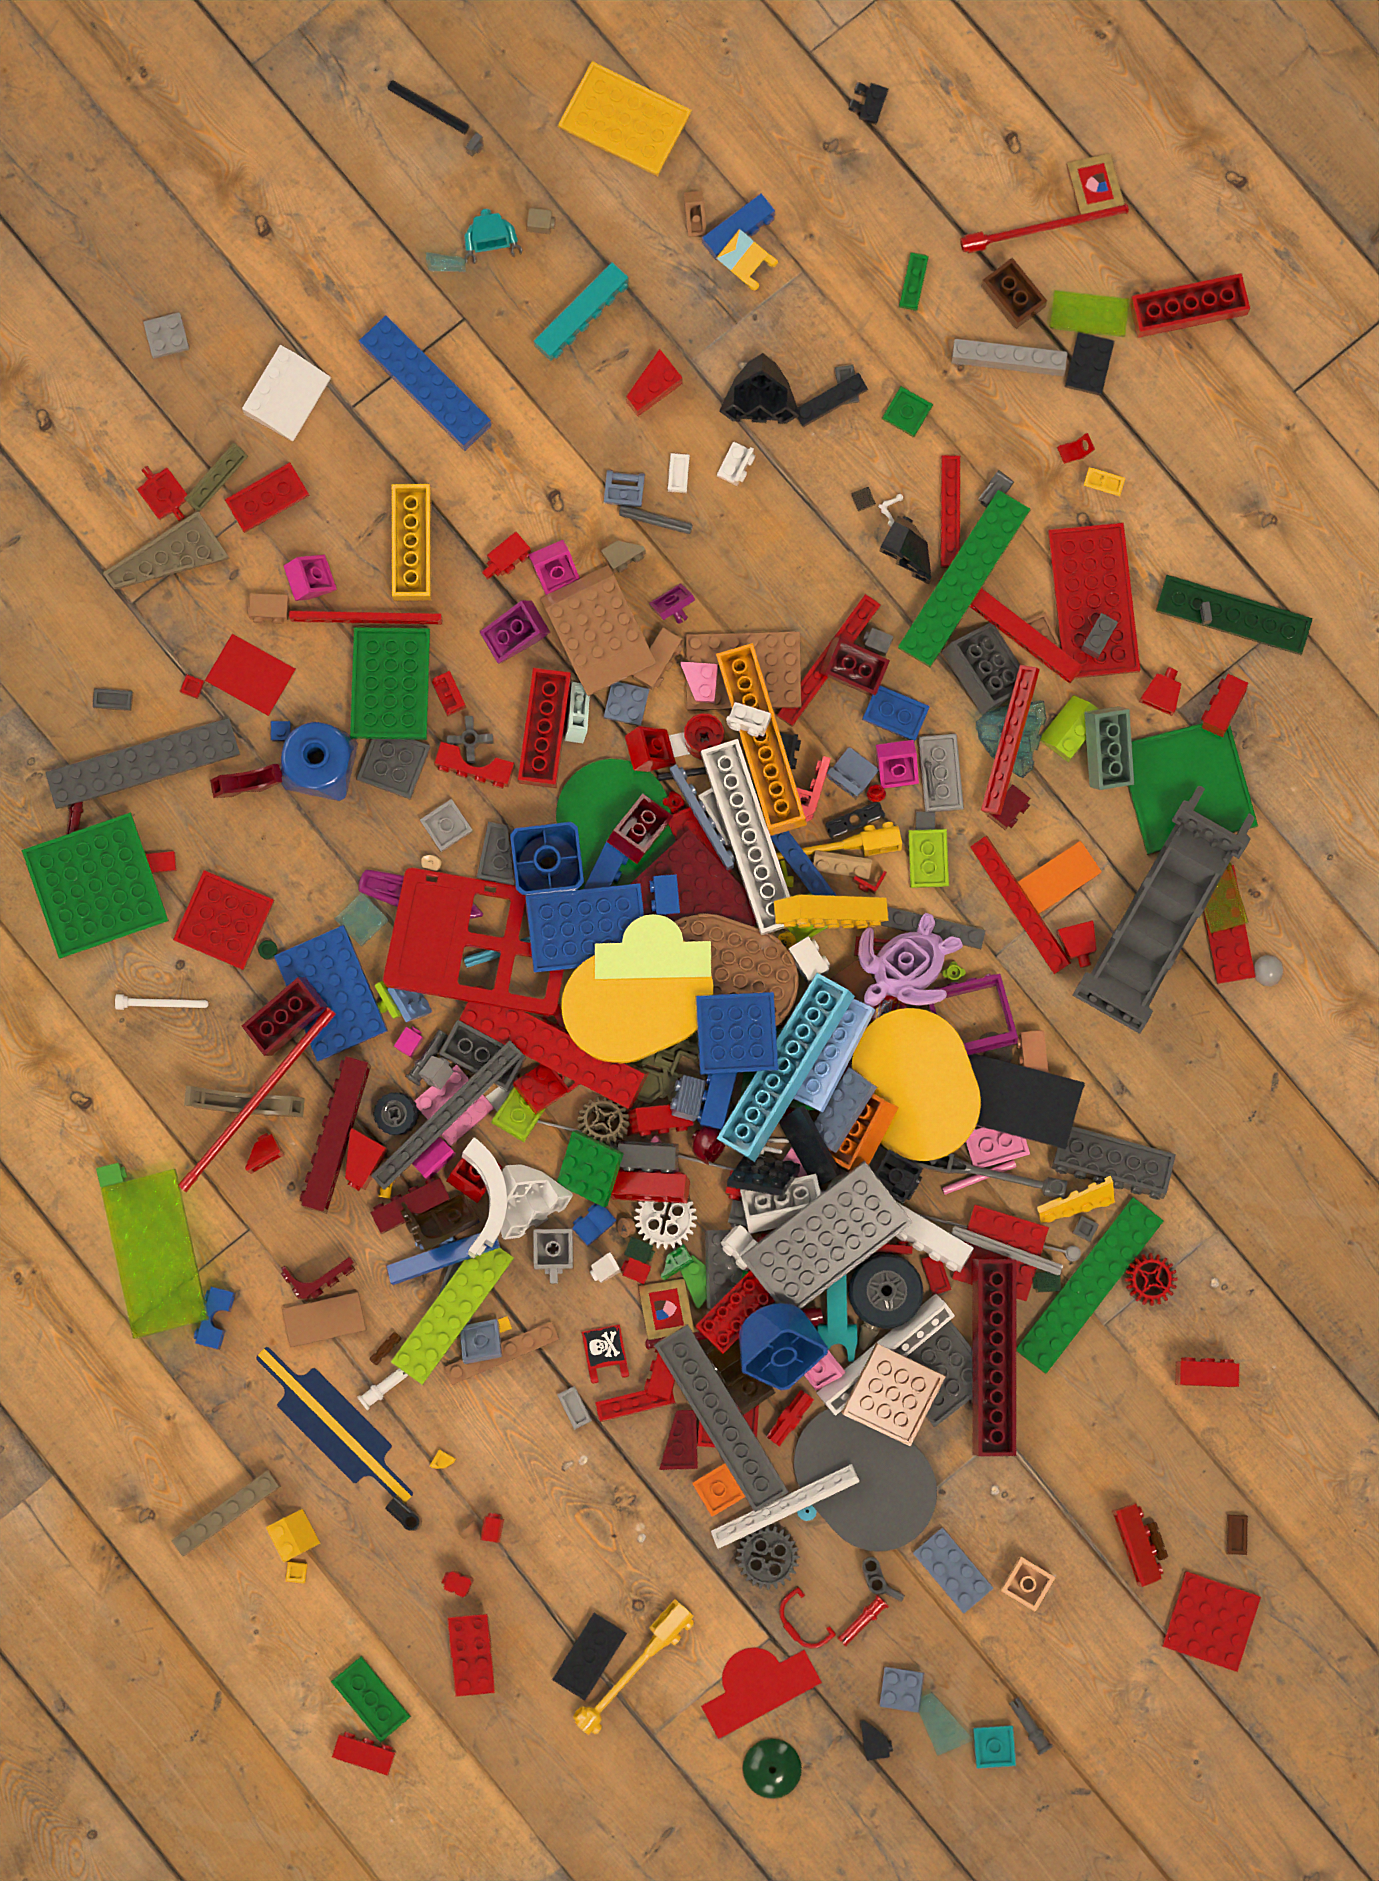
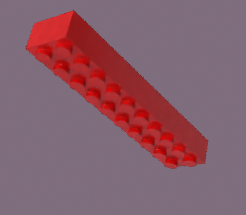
M481 985L475 986L476 988L487 989ZM467 1002L459 1019L464 1024L504 1045L511 1041L525 1056L628 1109L634 1106L650 1073L632 1063L604 1062L593 1058L574 1043L566 1029L535 1013Z

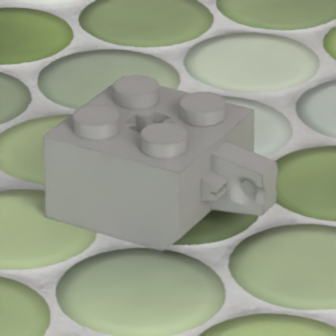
M573 1229L533 1230L534 1269L545 1270V1274H550V1284H558V1274H563V1269H574ZM552 1244H556V1248L559 1247V1251H556L554 1255L551 1254V1251L548 1252V1248H552Z

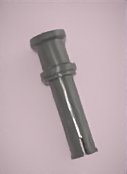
M438 1030L421 1058L414 1062L415 1065L411 1072L406 1074L405 1077L420 1086L422 1077L419 1073L431 1056L436 1057L448 1038L446 1033Z
M1017 1697L1014 1700L1018 1707L1013 1700L1008 1704L1028 1732V1740L1032 1741L1037 1748V1754L1041 1755L1051 1749L1053 1744L1047 1741L1043 1734L1044 1730L1037 1727L1020 1697Z

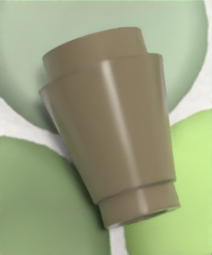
M866 1322L861 1324L857 1347L867 1351L879 1333L878 1328Z

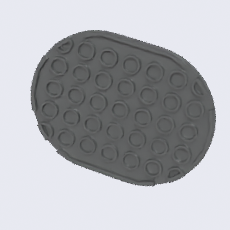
M826 1409L807 1424L797 1442L794 1454V1470L799 1488L801 1489L852 1464L860 1482L812 1504V1506L842 1539L858 1548L869 1551H889L910 1543L926 1528L936 1506V1479L928 1460L914 1443L911 1446L906 1445L843 1415L842 1411L835 1416L830 1409Z

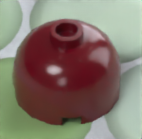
M703 1127L700 1130H696L692 1136V1151L706 1165H709V1161L715 1162L725 1149V1145L717 1139L721 1132L719 1129Z

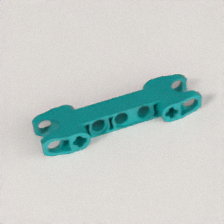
M845 1274L827 1288V1324H819L818 1333L828 1347V1350L834 1344H842L847 1349L848 1361H854L857 1346V1323L847 1324Z

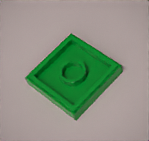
M900 386L884 413L882 420L915 438L931 411L933 404Z

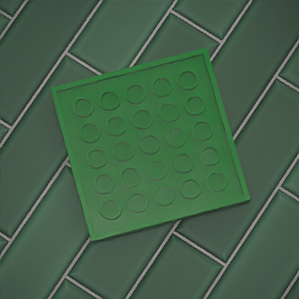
M131 812L21 850L59 959L169 921Z

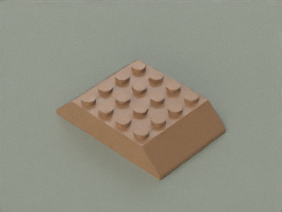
M609 565L541 598L587 696L656 664Z

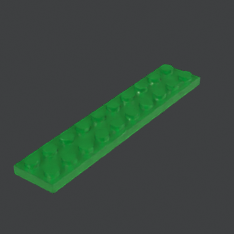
M1000 490L997 491L899 644V650L931 668L1031 511L1029 507Z
M1132 1197L1017 1346L1016 1352L1047 1374L1164 1220Z

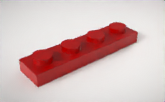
M647 1390L595 1402L600 1422L676 1404L673 1391L670 1401H664L647 1396Z

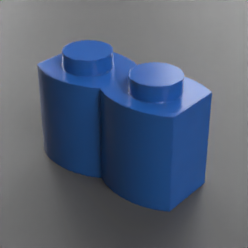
M596 1203L587 1210L589 1213L584 1218L580 1216L573 1222L575 1225L572 1227L573 1231L587 1247L617 1221L606 1207Z

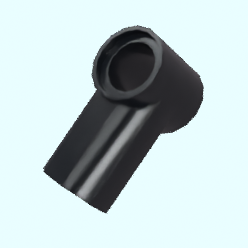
M397 1496L385 1507L406 1530L416 1531L421 1527V1517ZM412 1516L417 1520V1524L413 1528L409 1527L407 1523L408 1519Z

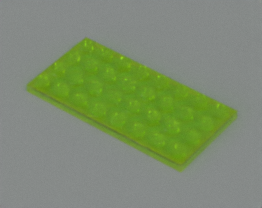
M176 1169L101 1188L133 1339L209 1320L181 1189L178 1186L179 1180Z

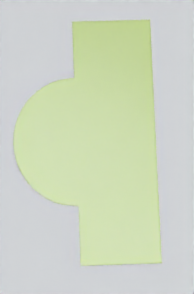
M646 915L634 920L625 930L622 943L595 944V979L711 977V941L683 942V936L679 927L665 916Z

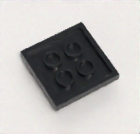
M744 1156L727 1179V1187L783 1196L800 1172V1164L789 1160H775L772 1157H757L754 1162Z

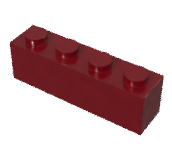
M436 1177L425 1181L426 1185L420 1188L418 1185L408 1190L409 1193L404 1196L399 1194L390 1199L391 1202L386 1205L380 1203L374 1206V1211L370 1213L379 1232L384 1234L408 1222V1220H404L400 1212L403 1210L401 1205L403 1202L406 1203L410 1212L420 1214L450 1200L451 1198L441 1178L436 1179Z

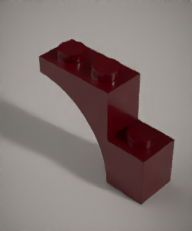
M271 764L256 770L219 775L212 778L210 783L213 798L234 797L244 792H262L282 783L280 765Z

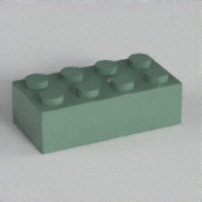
M1117 706L1086 711L1085 726L1089 786L1098 790L1134 785L1130 710Z

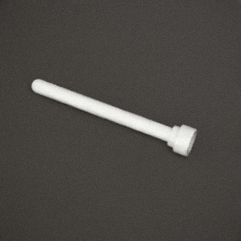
M116 994L115 997L116 1010H124L128 1006L206 1008L209 1005L206 1000L128 998L124 994Z

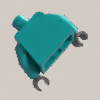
M483 209L480 212L481 216L473 218V224L469 226L465 233V250L468 253L465 256V262L467 264L468 258L471 256L474 257V264L477 262L473 250H475V253L507 248L512 244L511 255L515 257L513 252L515 248L519 249L520 255L522 254V247L517 245L518 238L514 226L506 219H502L499 213L492 214L490 209Z

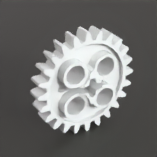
M693 1201L671 1204L668 1213L671 1220L666 1221L663 1235L660 1234L663 1226L661 1216L665 1217L668 1202H662L664 1209L661 1211L654 1209V1205L657 1202H638L642 1208L635 1209L640 1214V1216L634 1217L635 1220L640 1221L635 1227L642 1228L638 1234H645L643 1241L650 1239V1246L657 1243L656 1246L659 1249L662 1244L665 1250H667L668 1245L671 1244L672 1248L675 1249V1243L682 1246L681 1240L688 1241L686 1235H693L690 1228H696V1224L692 1223V1221L697 1220L696 1216H692L696 1209H690ZM675 1207L683 1209V1213L680 1216L673 1215L672 1211ZM653 1220L659 1222V1227L655 1230L649 1228V1223ZM672 1225L678 1228L677 1233L674 1235L667 1232L668 1227Z

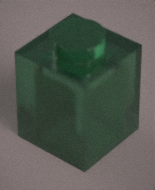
M631 1237L624 1255L646 1264L647 1261H652L655 1251L652 1250V1245Z
M1041 1272L1035 1273V1277H1032V1287L1036 1289V1293L1061 1291L1060 1275Z

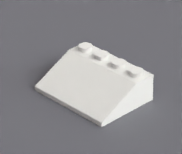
M280 345L242 410L251 419L294 441L331 377L296 353Z

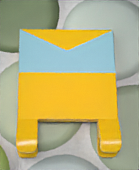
M740 229L716 258L753 291L758 289L759 284L750 276L763 260L770 267H775L778 264V260L768 254Z

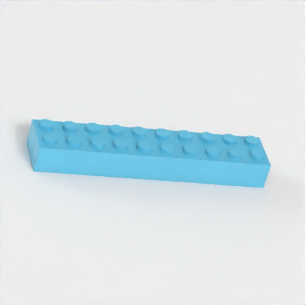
M819 973L815 975L777 1038L778 1070L757 1071L718 1135L717 1139L750 1160L756 1161L855 996L849 990Z

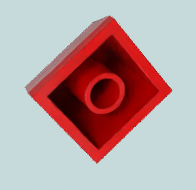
M353 1128L349 1136L345 1179L349 1181V1186L360 1191L361 1188L366 1190L372 1180L371 1175L379 1168L389 1150Z

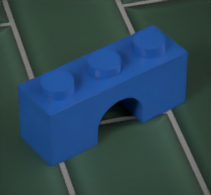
M214 1287L206 1291L204 1301L207 1302L206 1307L201 1310L199 1316L201 1325L200 1328H196L194 1334L196 1344L218 1350L221 1349L225 1331L214 1326L213 1317L215 1313L221 1310L231 1312L236 1293Z

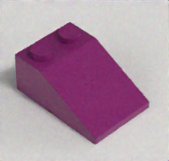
M521 600L480 631L481 636L498 664L534 645L551 633L534 603L526 600Z

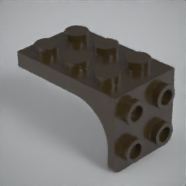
M464 1193L420 1214L410 1212L406 1203H401L403 1210L400 1212L404 1220H408L405 1224L409 1232L415 1234L413 1238L418 1246L422 1245L425 1251L480 1223L479 1217Z
M739 1338L723 1354L715 1346L705 1351V1354L743 1415L776 1393L772 1386L742 1372Z

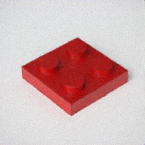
M540 1064L513 1082L515 1089L535 1114L547 1108L567 1093L551 1070L543 1064Z

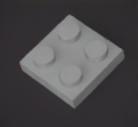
M180 312L143 322L153 359L190 350Z
M452 799L420 819V822L441 852L473 832Z

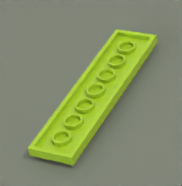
M497 1248L483 1253L481 1256L477 1255L475 1258L464 1260L391 1363L423 1385L511 1264L514 1257L501 1248Z

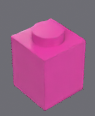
M406 1027L394 1047L412 1058L424 1039L420 1036L422 1032L414 1027L411 1029Z

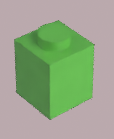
M120 1163L96 1168L101 1188L126 1183L127 1171L125 1166L122 1167Z

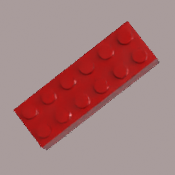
M1242 273L1131 296L1129 302L1137 338L1246 316L1250 311Z
M533 668L518 774L519 784L557 788L572 678L571 672Z

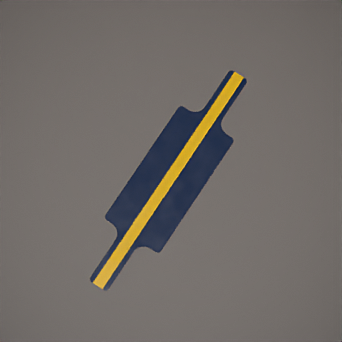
M269 1347L264 1348L257 1355L256 1360L284 1388V1396L278 1402V1408L353 1483H358L365 1476H371L393 1497L397 1496L406 1503L413 1495V1491L385 1464V1455L392 1448V1445L317 1369L312 1368L305 1375H297Z

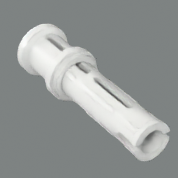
M399 1368L378 1385L370 1386V1390L362 1396H357V1398L366 1410H369L373 1403L377 1400H382L386 1392L409 1375Z

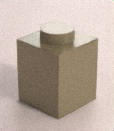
M529 208L528 232L550 234L551 228L554 229L555 217L552 216V211Z

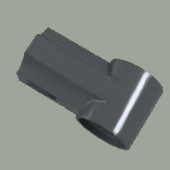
M999 470L989 482L990 485L980 495L978 501L987 508L997 491L1000 490L1006 494L1014 481Z

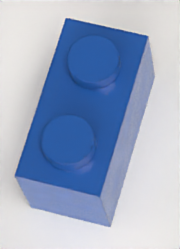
M677 874L653 876V881H649L650 892H654V900H651L652 912L655 911L656 915L679 914Z

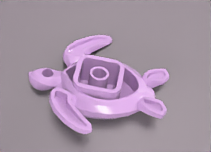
M925 913L919 921L917 932H908L894 937L883 946L876 956L874 954V930L871 927L866 928L859 941L858 958L864 971L875 975L877 983L868 987L864 995V1003L874 1007L885 998L886 994L897 997L898 1000L912 1005H926L942 1001L947 996L945 990L924 989L930 986L938 977L944 963V956L963 947L961 939L951 936L943 941L939 935L931 933L935 926V921L931 914Z

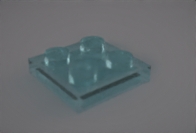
M361 893L335 918V921L340 926L345 925L348 934L362 947L389 919Z

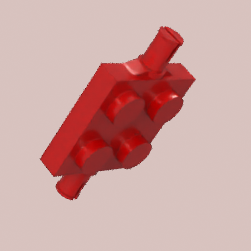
M148 466L145 469L143 468L141 471L147 477V480L142 486L137 488V491L159 521L172 513L178 521H181V518L184 519L185 516L179 508L186 502L184 498L187 496V493L170 470L165 468L160 473L153 474Z

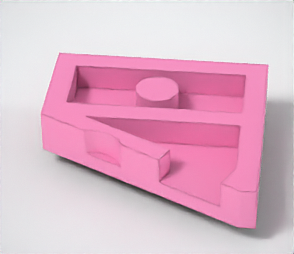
M681 662L695 701L715 703L718 664Z

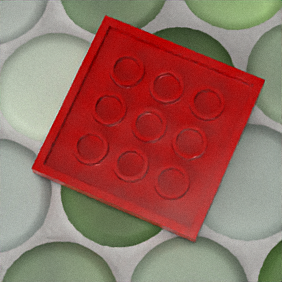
M204 870L173 941L244 971L275 900Z
M974 1204L967 1230L1041 1256L1049 1227ZM965 1242L974 1249L961 1272L954 1271L952 1279L972 1285V1259L1012 1258ZM1017 1260L1016 1299L1027 1302L1037 1268Z
M1186 1571L1162 1647L1238 1672L1261 1597Z

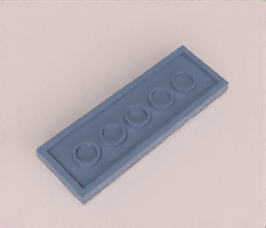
M677 764L670 768L671 775L724 867L729 871L734 868L735 862L732 852L730 850L726 851L724 848L726 845L725 840L720 833L716 834L714 830L716 825L711 816L707 818L705 815L707 809L701 800L697 801L695 797L697 792L692 783L688 785L686 782L688 778L682 767L678 768Z

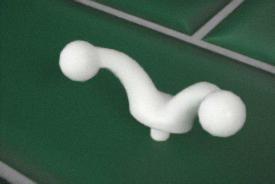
M898 494L894 499L884 501L882 505L879 504L878 506L881 508V513L888 517V525L892 527L894 520L887 508L897 501H902L903 495Z

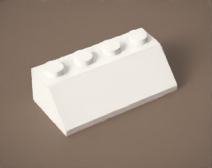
M813 1174L795 1178L783 1196L740 1189L749 1234L778 1228L808 1205L812 1199L821 1195L817 1175Z

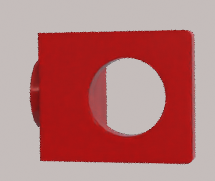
M1085 433L1076 441L1059 445L1057 449L1063 463L1066 464L1084 459L1095 450L1089 434ZM1084 440L1088 443V450H1085L1083 447Z
M883 872L875 887L857 876H854L852 882L856 883L863 892L868 893L870 891L875 894L887 872Z

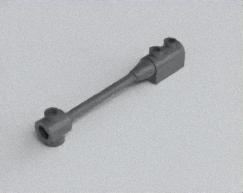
M954 1154L931 1161L912 1160L914 1164L921 1168L946 1174L973 1173L1042 1189L1044 1196L1053 1198L1061 1197L1064 1199L1067 1181L1052 1177L1039 1181L972 1166L970 1163L954 1157Z

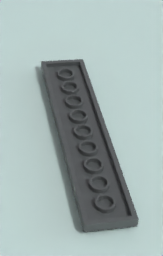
M227 718L47 771L45 774L55 808L60 809L77 802H84L240 755L230 719Z
M689 1325L683 1326L655 1343L654 1346L754 1512L788 1493L786 1486L730 1396Z

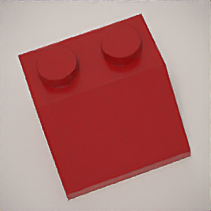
M639 726L625 735L634 771L650 772L676 764L667 729Z
M461 1158L446 1182L476 1203L480 1201L487 1191L480 1174L464 1158Z

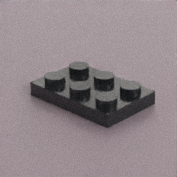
M1078 332L1065 387L1101 396L1115 341Z

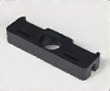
M880 802L872 803L827 822L825 828L830 839H834L833 836L837 837L848 831L850 833L865 827L867 823L881 819V817L884 819L885 813L881 808ZM854 815L858 816L861 820L857 826L850 823V818Z

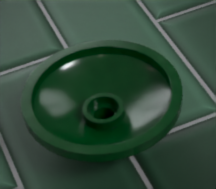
M775 1738L761 1740L754 1744L745 1755L743 1761L744 1779L748 1787L761 1797L768 1799L784 1797L794 1790L801 1777L802 1766L800 1757L796 1750L783 1740ZM770 1766L776 1767L775 1773L769 1772Z

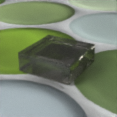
M869 486L851 493L858 512L876 505Z

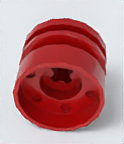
M700 713L693 716L687 722L684 728V738L688 752L694 758L703 760L701 756L702 750L724 743V728L717 717L711 714ZM706 736H707V737H708V741L704 740V741L702 742V741H701V737H702V738H706Z

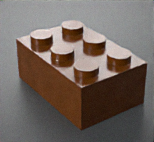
M1013 258L982 281L981 287L1015 329L1046 307V298Z

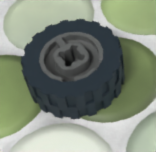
M389 1093L382 1096L374 1108V1120L378 1128L390 1135H401L411 1131L419 1117L417 1104L412 1100L413 1098L404 1093Z

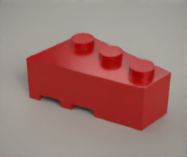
M661 349L658 350L626 396V403L637 417L683 384L682 376Z
M670 1105L635 1108L624 1113L629 1115V1118L626 1120L629 1122V1127H626L628 1130L627 1136L638 1134L640 1136H648L653 1132L666 1134L670 1133L669 1130L676 1129V1132L688 1131V1127L694 1124L693 1121L673 1116V1109H670Z

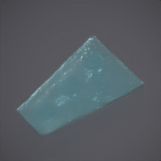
M932 1692L921 1697L919 1714L937 1756L973 1741L972 1737Z

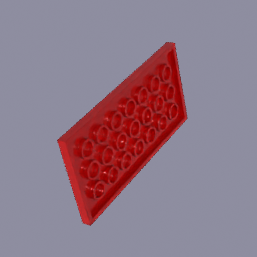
M1124 523L1048 530L1061 650L1083 667L1075 678L1140 672ZM1103 613L1117 621L1118 624L1100 656L1096 659L1081 651L1099 616Z

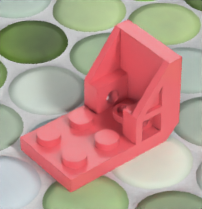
M823 756L822 761L818 760L815 775L818 776L817 779H812L810 791L796 788L800 802H806L801 804L806 822L814 817L831 758Z

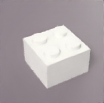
M809 936L788 950L795 961L797 969L808 985L811 984L817 973L822 976L828 974L830 965L827 958L819 954L820 948L814 939L810 940Z

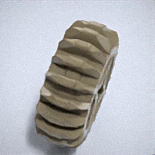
M597 1096L596 1102L590 1099L589 1105L584 1104V1110H579L580 1117L577 1118V1122L580 1124L577 1128L582 1130L581 1133L606 1143L608 1146H610L611 1141L616 1145L618 1143L617 1138L623 1140V1134H627L628 1130L625 1127H629V1122L626 1121L629 1115L624 1114L626 1108H620V1104H614L612 1100L609 1102L606 1097L603 1098V1101H600V1098ZM601 1109H606L611 1112L604 1113ZM594 1112L596 1120L592 1122V1125L588 1126L587 1119ZM618 1118L619 1125L613 1132L610 1124L614 1122V1119ZM602 1131L606 1135L597 1134L595 1132Z

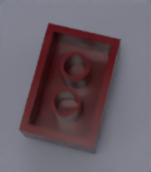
M833 638L819 673L866 695L876 696L890 660L842 638Z
M642 794L615 827L606 842L638 864L666 829L673 815Z

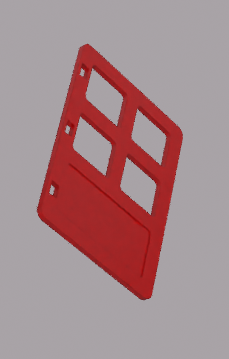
M408 868L405 871L383 975V983L386 987L551 1016L557 1010L564 969L550 971L546 995L543 999L509 993L515 957L520 955L532 958L530 943L519 940L524 907L526 905V895L517 891L516 886L418 868ZM426 876L437 877V882L426 881ZM485 886L496 888V892L484 891ZM475 895L507 899L511 902L503 937L468 931ZM465 947L492 950L501 954L494 989L488 990L458 984Z

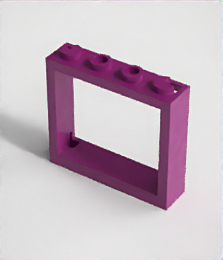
M987 974L984 978H969L963 983L953 982L948 984L947 987H934V989H931L945 990L947 992L946 998L996 986L1008 1033L963 1043L968 1055L1018 1043V1035L1001 974ZM934 1003L927 1004L929 1012L937 1015Z

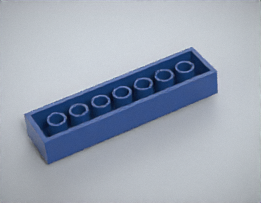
M386 315L359 340L361 348L464 451L492 426L491 420Z

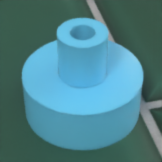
M810 1505L797 1511L802 1520L810 1521L815 1518L817 1510Z

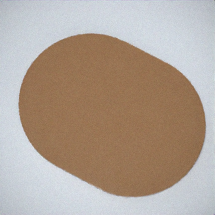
M714 914L685 916L674 921L681 930L685 942L711 941L713 995L774 992L776 1026L786 1018L797 997L798 972L791 953L779 939L770 933L761 936L759 928Z

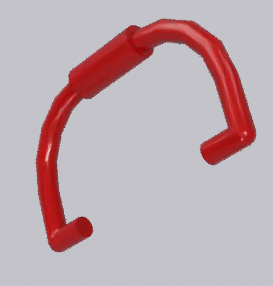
M796 1587L782 1600L779 1608L783 1627L792 1639L803 1647L810 1649L819 1648L836 1636V1633L830 1626L826 1628L829 1635L818 1643L810 1644L800 1638L801 1636L785 1618L784 1609L786 1603L797 1593L801 1598L805 1596L802 1590Z

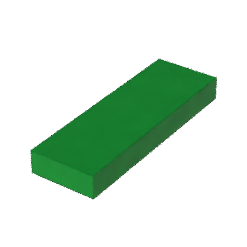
M910 253L899 308L913 311L918 310L929 256Z

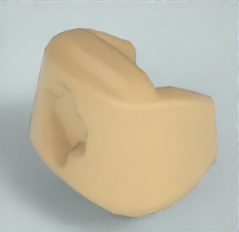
M429 854L422 857L421 865L423 868L438 871L441 867V860L438 856Z

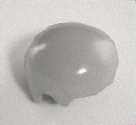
M1270 955L1260 957L1254 966L1256 981L1263 986L1278 984L1283 975L1281 961L1275 956Z

